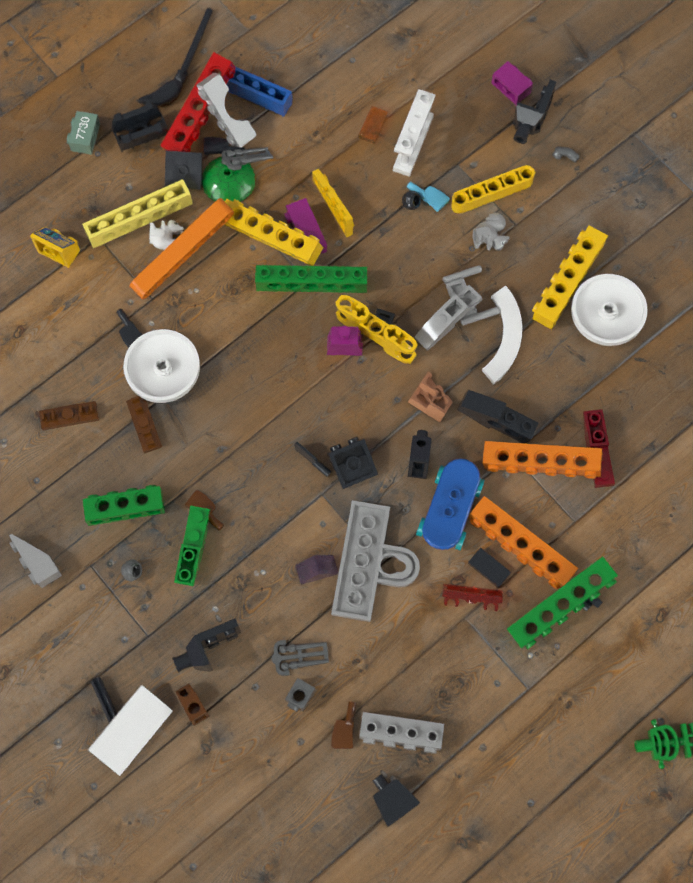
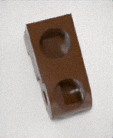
M190 683L175 691L193 726L210 717Z

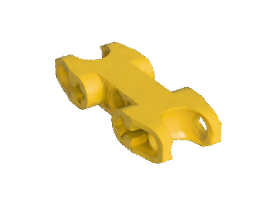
M341 295L335 302L338 309L336 316L341 323L348 327H358L361 334L382 346L387 354L406 364L413 362L416 358L415 349L417 348V343L412 336L396 325L387 324L370 313L366 305L348 295ZM347 300L351 303V306H340V303ZM340 313L345 315L346 318H342L340 316ZM374 327H378L381 330L378 332H374L371 329ZM406 341H410L413 344V347L407 344ZM401 352L404 354H412V356L408 359H405L402 357Z

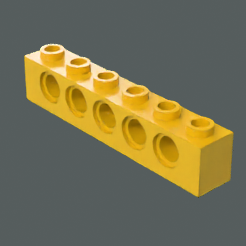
M225 200L234 211V214L224 225L301 262L314 266L323 249L318 238L313 235L307 237L298 228L290 229L288 228L289 225L283 221L275 222L273 221L274 218L268 214L260 215L253 207L245 208L238 200ZM258 221L257 225L252 227L253 223ZM273 228V231L267 234L269 229ZM289 235L288 239L283 241V238ZM304 242L303 247L298 248L299 244Z
M590 225L585 231L582 230L577 238L579 240L577 245L573 244L568 252L570 256L568 259L564 258L559 266L561 270L553 275L550 281L552 283L550 288L546 287L541 295L543 299L540 303L537 301L532 309V312H534L533 320L552 330L605 245L608 235ZM574 260H579L581 264L575 263ZM569 274L573 278H567L565 275ZM556 289H562L564 292L559 293ZM547 303H552L555 307H548Z

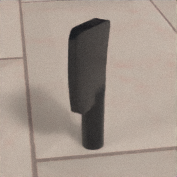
M204 138L205 155L222 154L225 150H245V147L229 146V142L224 138Z
M121 308L116 313L125 326L119 330V333L129 348L143 334L135 327Z
M299 442L294 444L295 450L311 462L326 477L331 474L332 471Z

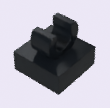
M598 597L593 601L588 599L583 603L585 605L583 609L587 611L593 604L599 608L603 602Z

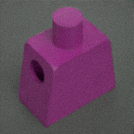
M331 327L327 336V355L362 356L363 337L358 327Z

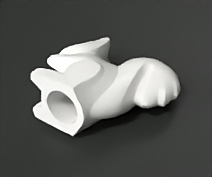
M162 220L160 228H155L154 223H150L149 243L158 249L165 250L175 240L173 235L182 234L184 228L179 226L174 220L168 221L167 226Z

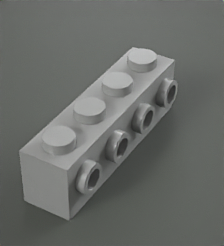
M363 712L359 739H363V743L374 745L375 741L383 742V746L395 747L397 744L404 745L403 749L416 750L417 747L424 748V752L436 753V750H441L444 724Z

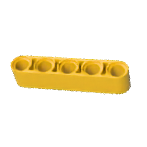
M525 165L461 189L453 194L451 208L455 213L461 214L527 189L533 184L535 171L533 167Z

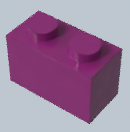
M509 61L495 71L492 76L491 83L515 105H517V102L520 103L532 91L533 83L528 76H524L517 66L512 65Z

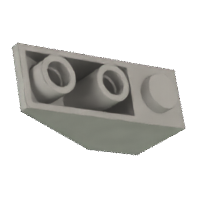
M13 534L9 535L12 540L9 544L15 553H20L21 558H19V561L24 569L28 567L31 574L28 576L34 585L38 584L43 588L62 576L53 559L48 554Z

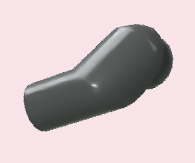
M558 146L552 153V156L556 159H561L563 155L574 163L580 158V155L569 147Z

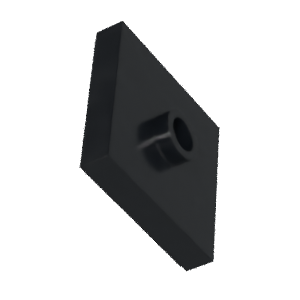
M166 150L165 187L183 179L188 189L201 190L203 153Z

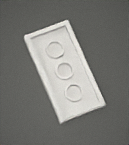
M141 685L88 750L120 776L173 710Z

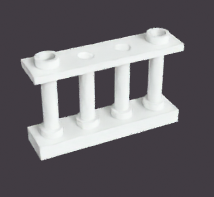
M418 89L394 149V152L399 153L393 167L394 172L410 177L434 113L429 111L435 99V94Z

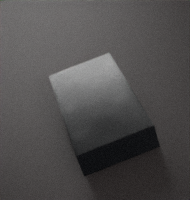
M481 547L468 562L471 567L497 588L511 574L507 568Z

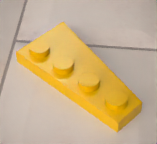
M319 169L312 171L313 182L346 238L353 235V217L337 196L334 188L330 186L327 176L322 174Z

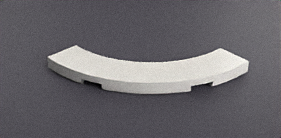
M504 286L491 296L496 307L500 309V316L503 321V337L500 348L494 358L482 369V372L493 385L510 369L517 357L522 339L520 310L507 286Z

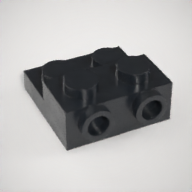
M358 436L347 440L348 444L342 447L341 444L330 447L331 451L327 452L342 489L378 475L365 439H359Z

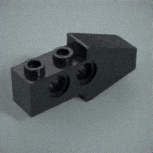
M471 390L464 394L457 409L488 429L493 428L523 444L532 439L539 424L507 407V403Z

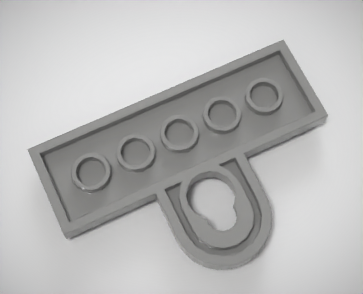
M352 500L331 612L332 616L371 622L377 584L406 587L412 584L418 577L420 570L419 560L411 550L384 544L390 507ZM387 557H394L405 563L406 569L403 572L387 574L382 571L381 562Z

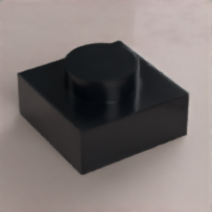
M378 308L376 310L375 316L392 325L395 318L394 313Z

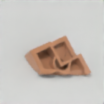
M428 372L408 403L436 421L441 422L453 402L443 392V388L440 385L436 386L431 379L433 375Z

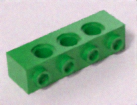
M148 485L145 489L139 490L137 488H129L126 492L121 493L111 491L103 496L93 494L89 495L88 498L82 499L85 522L88 526L165 513L163 493L161 487L157 485ZM141 498H148L145 504H138ZM122 501H128V502H129L126 507H124V508H120V507H119V505H120V503H121ZM109 504V508L106 511H100L102 505Z

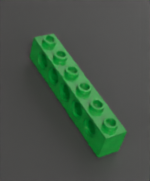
M256 265V291L367 293V267Z
M602 556L508 627V632L521 649L525 647L527 650L537 643L535 639L541 635L543 638L553 631L551 627L557 623L560 626L569 619L567 615L574 611L576 614L585 607L584 602L588 599L591 601L595 600L601 595L600 590L604 587L609 589L616 584L617 573ZM594 575L601 578V583L597 586L590 583V578ZM578 587L583 588L586 592L582 598L574 595V590ZM562 599L567 600L570 604L566 610H561L558 607V602ZM549 611L553 614L552 621L545 622L542 620L544 612ZM533 623L537 626L536 633L528 634L526 632L528 624Z

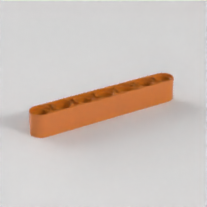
M222 198L216 200L130 283L131 289L142 300L149 297L233 216L234 211Z

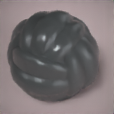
M130 559L122 565L121 573L127 581L132 582L141 576L142 566L136 560Z

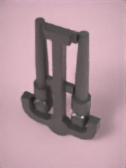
M268 147L246 150L238 149L234 151L225 150L222 152V164L227 165L231 170H239L241 165H246L247 163L273 159V155L269 152ZM263 151H265V153L252 154V153H257V152H263Z
M286 640L276 642L272 662L276 666L277 673L280 676H290L289 668L293 670L299 667L329 663L327 642L289 644V646H286ZM321 646L324 651L302 653V649ZM278 647L281 653H286L287 651L296 652L297 650L298 654L281 656L278 654ZM323 655L325 658L324 660L303 661L302 659ZM292 659H299V662H297V661H292L291 663H287V662L282 663V664H281V668H282V670H284V672L280 670V663H281L282 661H284V660H292Z

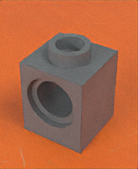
M297 678L285 698L288 703L287 706L295 712H298V710L303 712L314 695L315 688ZM303 692L305 694L304 700L300 702L294 700L295 693Z

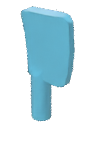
M409 182L407 185L409 190L416 191L421 199L432 206L437 212L450 200L447 195L434 187L428 186L424 191L412 182Z

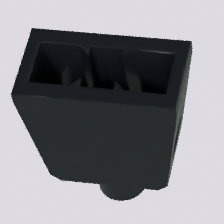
M418 430L417 435L412 436L407 477L427 479L432 438L428 437L426 430Z
M381 774L372 781L379 790L373 795V799L387 828L420 804L418 799L397 779L388 783L383 774Z

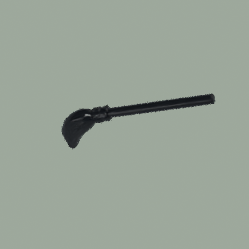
M206 8L182 67L177 70L174 79L166 82L154 92L137 99V102L143 105L147 102H153L156 106H161L172 102L178 97L188 76V68L212 15V8Z

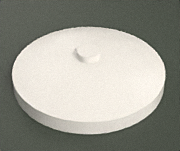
M601 274L589 278L577 289L572 301L571 313L575 326L584 337L600 345L616 346L632 340L641 331L647 318V303L641 290L629 279L614 274Z
M161 329L143 334L131 344L124 359V374L130 388L141 398L156 403L171 402L186 395L195 385L200 372V360L195 346L187 337L172 330Z

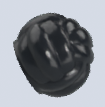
M410 190L404 193L402 204L406 209L415 210L420 206L421 197L416 191Z

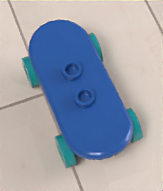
M455 459L446 466L441 465L435 480V483L438 484L427 516L426 518L422 517L416 536L419 537L423 535L425 541L435 549L446 550L456 545L455 549L461 551L467 534L463 530L474 498H479L485 482L484 479L480 478V472L473 462L467 459Z

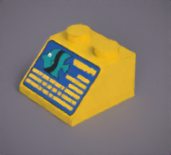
M44 227L30 236L38 253L68 268L80 252L78 242L70 236L65 237L54 228L51 230Z

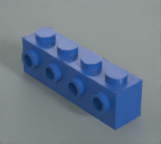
M238 67L235 68L234 76L226 84L229 88L228 92L282 116L286 115L293 103L292 91Z

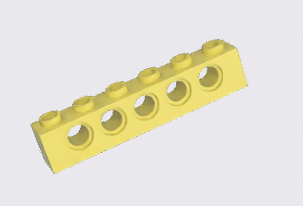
M182 179L82 225L92 247L96 248L192 205L191 194Z

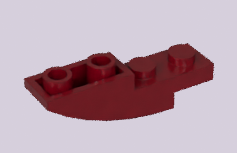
M603 409L583 411L586 448H602L601 477L593 479L594 487L614 486L615 480L608 449L609 440Z

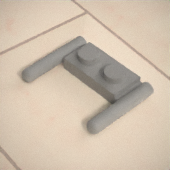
M480 265L443 277L450 298L455 294L458 295L467 287L464 280L465 277L482 272ZM474 307L460 319L461 325L464 326L500 313V309L494 307L477 313V309Z

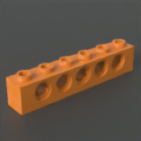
M485 441L483 466L484 469L490 472L506 470L508 473H518V471H522L530 475H536L537 473H545L548 476L565 474L566 477L581 475L585 478L595 479L596 477H601L602 448ZM502 455H507L508 459L506 461H500L499 457ZM522 456L528 458V460L523 463L518 461V459ZM540 458L547 459V462L544 464H540L537 461ZM560 459H565L567 463L564 465L557 464V461ZM580 460L587 462L585 466H578L576 463Z
M484 496L470 512V523L474 527L482 528L491 540L496 539L500 542L501 547L505 551L514 553L518 561L524 565L528 564L533 568L532 571L539 577L543 576L549 580L548 583L553 588L560 589L579 569ZM493 517L496 522L489 524L486 522V518ZM508 529L511 535L504 536L501 530ZM524 541L527 547L520 548L517 542ZM532 554H541L542 560H535ZM555 565L558 572L552 573L548 566Z

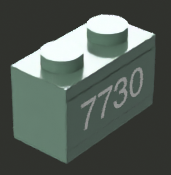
M76 112L75 118L73 117L71 121V133L67 135V144H69L71 151L92 155L100 127L98 114Z

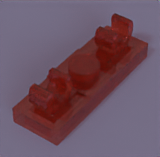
M443 584L442 597H444L445 606H447L449 599L455 600V607H458L459 599L466 600L467 603L471 604L483 601L484 610H487V605L492 603L495 605L494 611L497 612L499 608L498 603L502 604L503 594L501 590Z

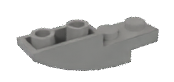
M468 285L458 295L455 294L426 322L416 334L415 339L428 351L455 327V323L481 302L482 297Z

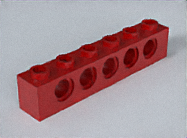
M213 52L160 145L165 151H191V145L198 139L199 131L208 122L210 114L207 108L209 105L199 96V89L196 85L212 73H221V77L227 84L228 80L235 74L236 67L232 61ZM203 104L201 110H196L198 105ZM190 120H194L193 125L187 126ZM185 135V139L179 142V138Z

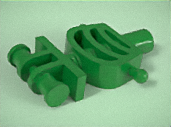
M652 719L651 724L654 728L648 730L649 739L634 741L636 753L651 751L652 760L659 761V769H664V761L675 759L679 752V746H683L685 759L692 757L690 747H693V743H689V738H693V723L688 724L691 734H688L686 723L679 725L681 737L679 738L671 726L662 725L658 727L657 720ZM665 731H667L670 734V739L668 738V735ZM670 747H673V753L670 757H668Z

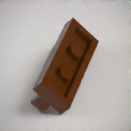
M140 396L127 400L126 403L144 454L162 448L146 400Z
M96 401L39 411L42 430L99 421Z

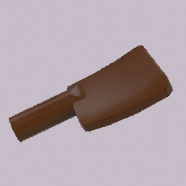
M196 490L185 503V507L190 509L191 505L211 509L208 522L220 531L224 524L211 514L216 509V506L206 495Z
M348 702L346 721L337 720L334 725L331 746L334 749L354 748L353 729L356 702Z

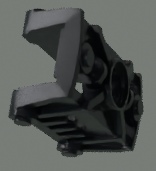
M147 102L145 106L124 114L116 113L113 116L111 127L121 153L124 150L134 149L135 146L154 139L159 140L160 137L167 135L169 131L161 110L153 102ZM161 117L162 120H159L154 126L150 124L152 120ZM124 130L129 131L127 135L121 134L117 136L116 134Z

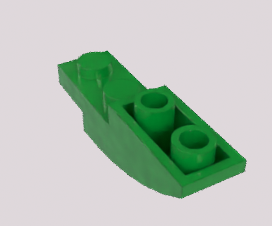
M190 505L174 583L194 586L206 541L211 509Z

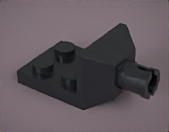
M550 79L548 85H544L541 98L538 100L535 108L517 102L513 120L516 130L513 137L514 141L526 144L529 134L540 133L553 99L557 81Z
M236 618L194 635L186 646L187 652L172 658L177 671L181 672L189 667H194L195 670L213 671L205 648L212 649L219 646L221 641L226 639L231 641L238 638V634L241 631Z

